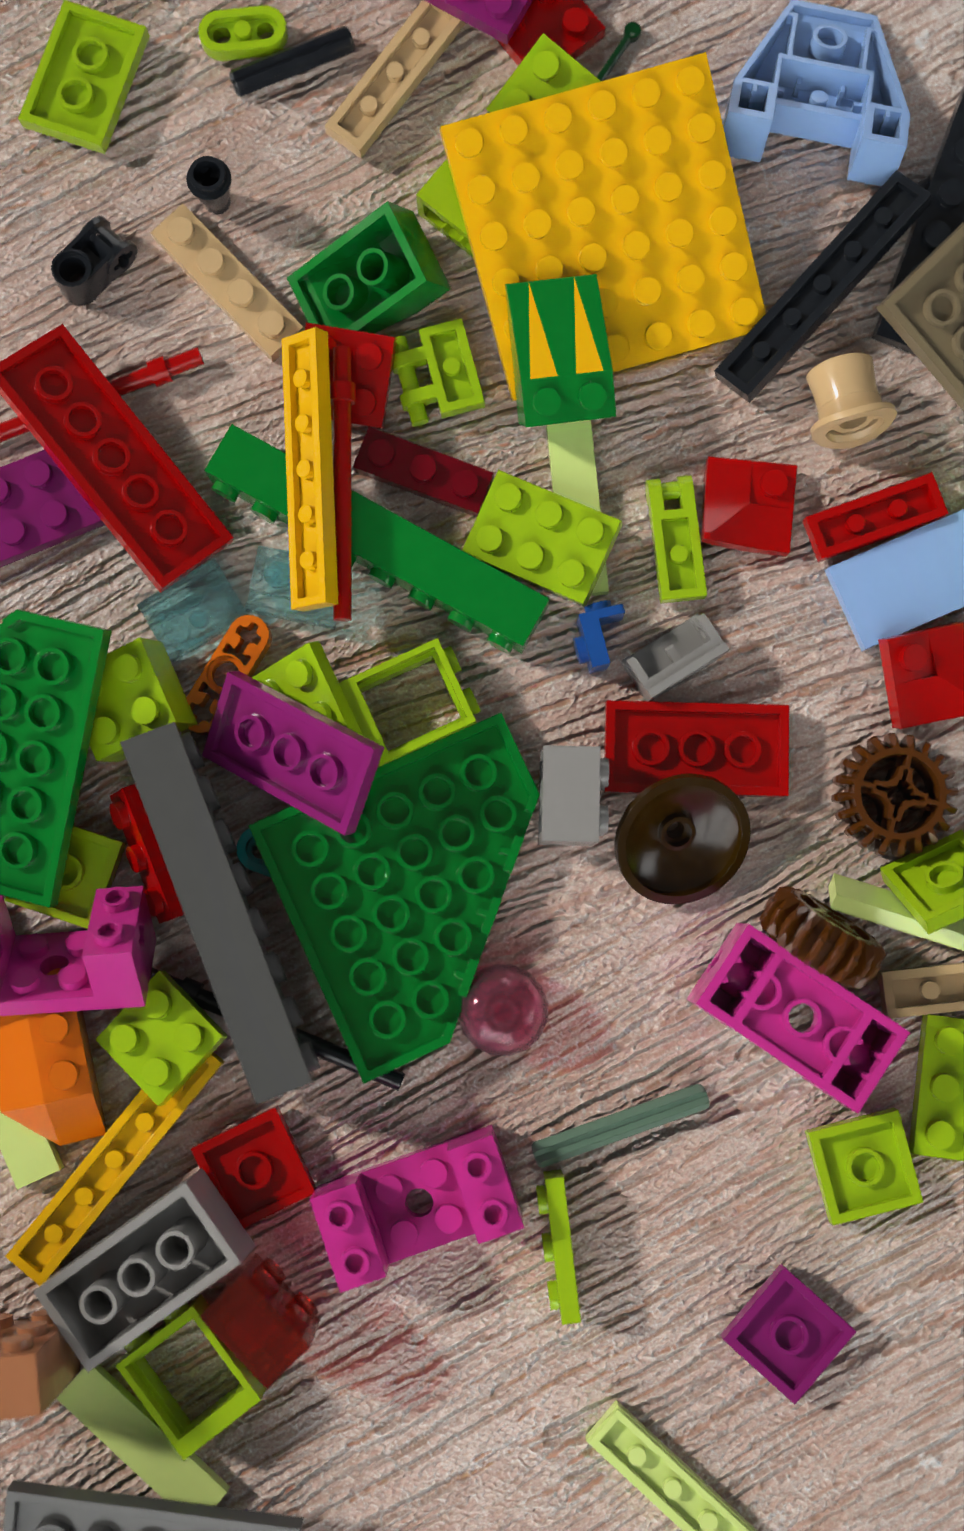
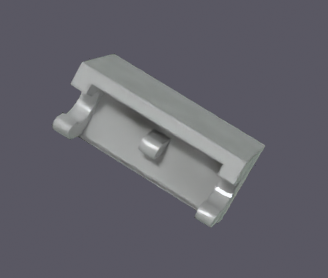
M697 613L631 656L623 659L621 664L644 700L653 701L723 657L729 648L723 642L704 613L701 615Z

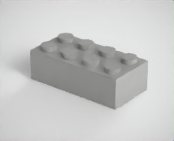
M201 1168L54 1273L36 1288L33 1293L86 1371L89 1372L240 1265L256 1245L208 1175Z

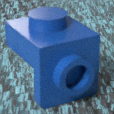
M610 600L599 601L585 606V613L578 615L576 624L580 636L573 638V643L579 664L587 663L589 674L607 670L610 665L601 625L621 621L625 615L623 604L612 606Z

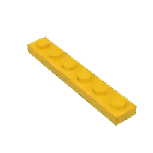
M317 327L282 338L291 609L303 612L338 605L328 332Z
M213 1052L165 1105L157 1106L141 1089L5 1257L39 1286L50 1278L225 1061Z

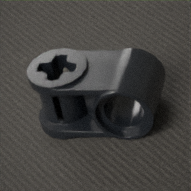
M103 216L92 218L52 261V276L66 300L74 305L83 306L95 301L118 276L128 270L137 256V246L130 240H122L110 229V222ZM85 273L79 281L68 282L72 275Z

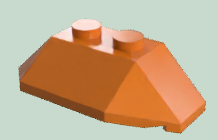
M62 968L54 969L47 975H56ZM83 1011L0 1016V1112L59 1146L103 1136L107 1132Z

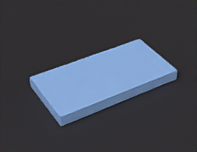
M964 509L832 565L825 570L861 651L879 645L878 639L904 634L964 608Z

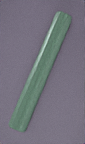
M695 1084L535 1141L532 1144V1152L537 1165L544 1168L706 1110L710 1107L709 1098L703 1085Z

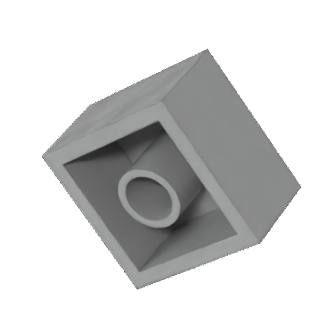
M543 745L540 753L538 845L593 846L599 843V836H604V834L608 833V806L600 805V790H605V787H608L609 759L601 758L600 746Z

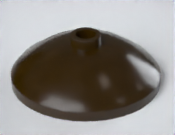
M680 774L664 778L650 785L636 796L628 805L619 821L614 842L615 858L619 870L627 883L637 893L649 900L663 904H685L703 899L723 887L736 874L745 859L751 835L747 810L735 792L715 778L701 774ZM678 822V825L674 830L667 831V828L671 824Z

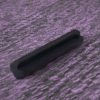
M341 26L232 69L229 72L230 81L236 94L244 96L353 53L355 50L354 41L347 26Z

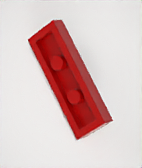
M933 472L809 515L802 522L818 562L937 521L949 513Z
M132 784L123 787L110 795L112 801L109 806L110 815L115 826L124 832L129 845L126 848L127 859L133 871L140 873L146 889L145 894L150 914L157 917L159 924L185 915L137 786Z

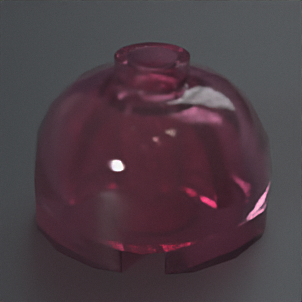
M494 964L481 968L475 973L468 995L462 999V1010L458 1021L464 1036L475 1048L493 1056H512L526 1051L541 1037L548 1022L549 1003L543 986L529 971L514 964Z

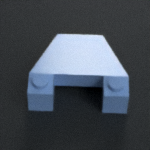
M791 0L733 81L722 123L730 157L761 162L769 132L851 148L847 180L882 187L896 170L898 171L906 151L910 112L878 16L801 0Z

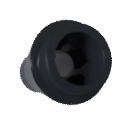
M203 156L196 159L187 172L186 181L189 190L205 205L210 213H225L231 204V172L228 166L220 159L212 156Z

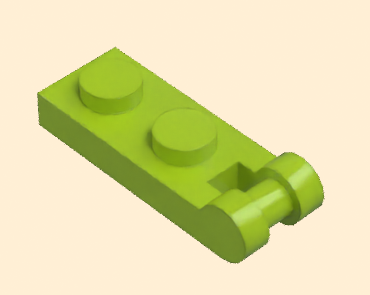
M678 476L676 481L661 483L660 478L646 480L645 493L649 509L660 604L705 599L707 597V588L692 476ZM678 499L680 509L665 510V500Z

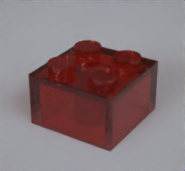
M255 1253L214 1294L199 1317L263 1386L268 1389L311 1346L320 1320L316 1316L318 1309L304 1293L299 1292L296 1295L284 1282L286 1276L282 1269L272 1259L267 1257L263 1260Z

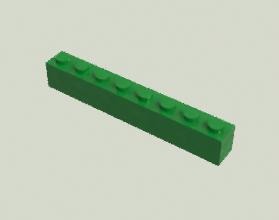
M231 424L204 470L213 483L211 489L231 502H235L239 497L253 505L250 510L269 523L274 524L276 519H279L288 524L286 453ZM352 490V566L357 562L370 570L368 576L387 588L391 589L394 583L410 592L407 597L412 602L427 610H431L433 606H436L449 613L447 620L462 630L471 632L474 627L489 635L486 641L498 650L510 654L512 649L521 654L523 653L548 608L550 600L548 597Z

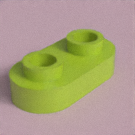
M266 5L212 11L201 20L198 29L199 38L205 53L218 61L265 57L283 50L288 41V31L284 16L276 8ZM264 33L273 34V36L267 39L260 38ZM222 37L230 38L226 43H217Z

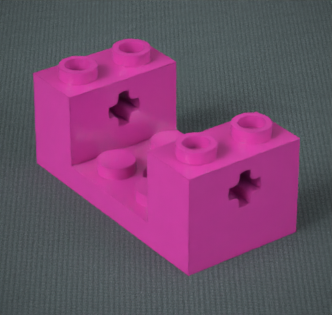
M144 886L96 889L87 931L26 935L15 934L4 897L0 895V1016L145 1007L157 938ZM62 968L56 975H47L54 969Z
M748 923L735 924L686 999L791 1068L820 1091L856 1113L860 1112L911 1033L829 977L805 965L804 962L792 956L790 952L779 946L773 939ZM798 1004H807L814 1016L812 1025L804 1031L794 1030L789 1023V1013Z
M492 1124L318 1185L309 1199L340 1293L385 1278L391 1263L473 1234H475L478 1244L524 1228L522 1211ZM414 1189L428 1191L433 1199L432 1207L425 1213L411 1211L406 1203V1196Z

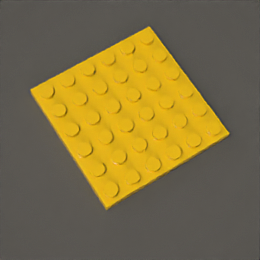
M706 52L440 126L442 142L512 401L516 400L505 284L597 274L613 373L747 335L766 314Z

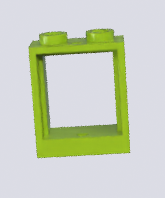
M438 638L339 683L363 736L384 747L378 767L476 724L474 715L481 712L476 698L470 687L461 689L455 676L456 673L462 671L451 646L443 649ZM434 660L460 718L388 751L362 693Z
M201 1294L189 1304L186 1302L163 1319L164 1323L150 1333L147 1330L123 1348L126 1353L115 1365L183 1461L261 1401L268 1386ZM193 1319L239 1381V1384L190 1421L144 1356Z

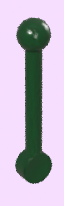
M629 22L625 25L623 39L597 75L600 81H604L629 44L639 40L641 27L638 23Z

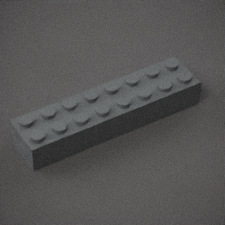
M172 722L120 742L256 1105L315 1081L316 1078L313 1071L321 1068L311 1041L302 1044L296 1027L304 1024L294 997H284L279 984L287 980L283 966L274 951L268 953L263 939L270 937L268 927L257 906L250 908L246 896L254 893L245 868H242L240 862L234 864L230 853L237 851V847L224 819L217 820L214 811L220 809L221 805L207 775L201 777L199 775L198 769L204 767L205 763L196 741L193 740L190 731L182 734L176 723Z

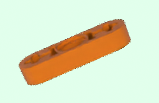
M243 615L234 620L186 697L192 711L196 705L204 707L211 698L208 693L203 692L207 685L214 692L221 695L223 687L218 686L214 678L215 671L220 665L232 663L237 666L240 672L252 678L272 643L271 631L262 619L254 615ZM254 626H257L256 633L261 638V641L258 645L254 643L247 645L242 654L249 658L250 661L245 665L239 658L228 654L227 651L232 647L239 652L244 644L240 632L243 629L251 631ZM216 698L209 707V711L213 715L218 704ZM202 720L199 725H193L188 729L200 735H208L212 720L210 722Z

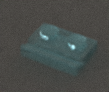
M259 545L249 586L248 601L244 609L250 613L335 630L336 621L333 620V606L305 612L291 609L289 551Z
M215 559L190 572L162 593L157 592L137 604L157 640L163 642L169 659L173 663L227 631L237 618L249 615Z

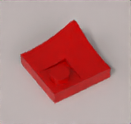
M708 456L704 474L701 542L739 551L787 557L790 553L797 465Z
M955 622L878 639L892 728L904 729L964 717V622Z

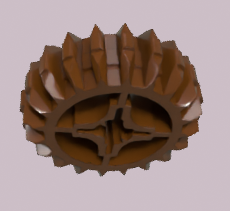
M889 733L885 735L883 743L877 736L867 739V749L861 745L852 748L851 752L856 761L847 758L841 760L839 765L849 776H834L833 783L844 787V792L833 794L831 800L835 803L844 802L845 810L835 813L836 819L850 818L852 821L845 828L844 833L847 836H852L859 831L862 832L858 840L859 847L867 848L875 840L874 851L876 855H885L890 847L894 857H903L906 852V846L912 854L921 853L923 851L922 841L928 845H935L939 841L935 830L941 832L949 830L951 826L942 817V814H956L957 807L946 803L949 797L957 796L959 790L955 787L946 788L945 780L952 779L955 776V772L953 770L940 771L938 767L944 763L945 756L939 754L929 758L928 755L932 746L930 743H921L915 750V737L913 735L904 736L899 744L896 734ZM896 759L894 768L888 770L884 781L864 780L867 771L878 760ZM914 769L921 776L927 793L915 787L912 780ZM897 786L899 788L897 792H901L902 798L907 800L892 804L890 801L893 798L888 799L887 792L881 790ZM861 793L862 797L872 800L876 805V821L880 822L879 826L865 811ZM905 810H924L923 816L914 827L903 833L894 832L895 824L901 821Z
M792 886L779 887L775 895H771L763 907L765 910L759 919L763 930L767 932L768 936L777 941L778 945L785 948L792 956L798 958L805 965L812 967L820 974L829 977L834 982H840L846 987L862 989L866 987L872 978H875L881 969V963L886 957L881 943L876 941L875 937L867 933L864 928L853 922L852 919L838 911L832 910L824 901L816 899L811 894H806Z

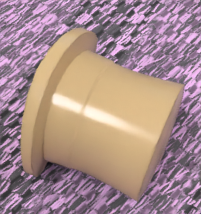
M856 352L832 357L816 365L806 376L816 403L819 419L810 430L811 437L816 444L822 447L848 449L866 444L882 434L896 418L897 411L895 405L890 402H882L877 389L873 358L869 354Z

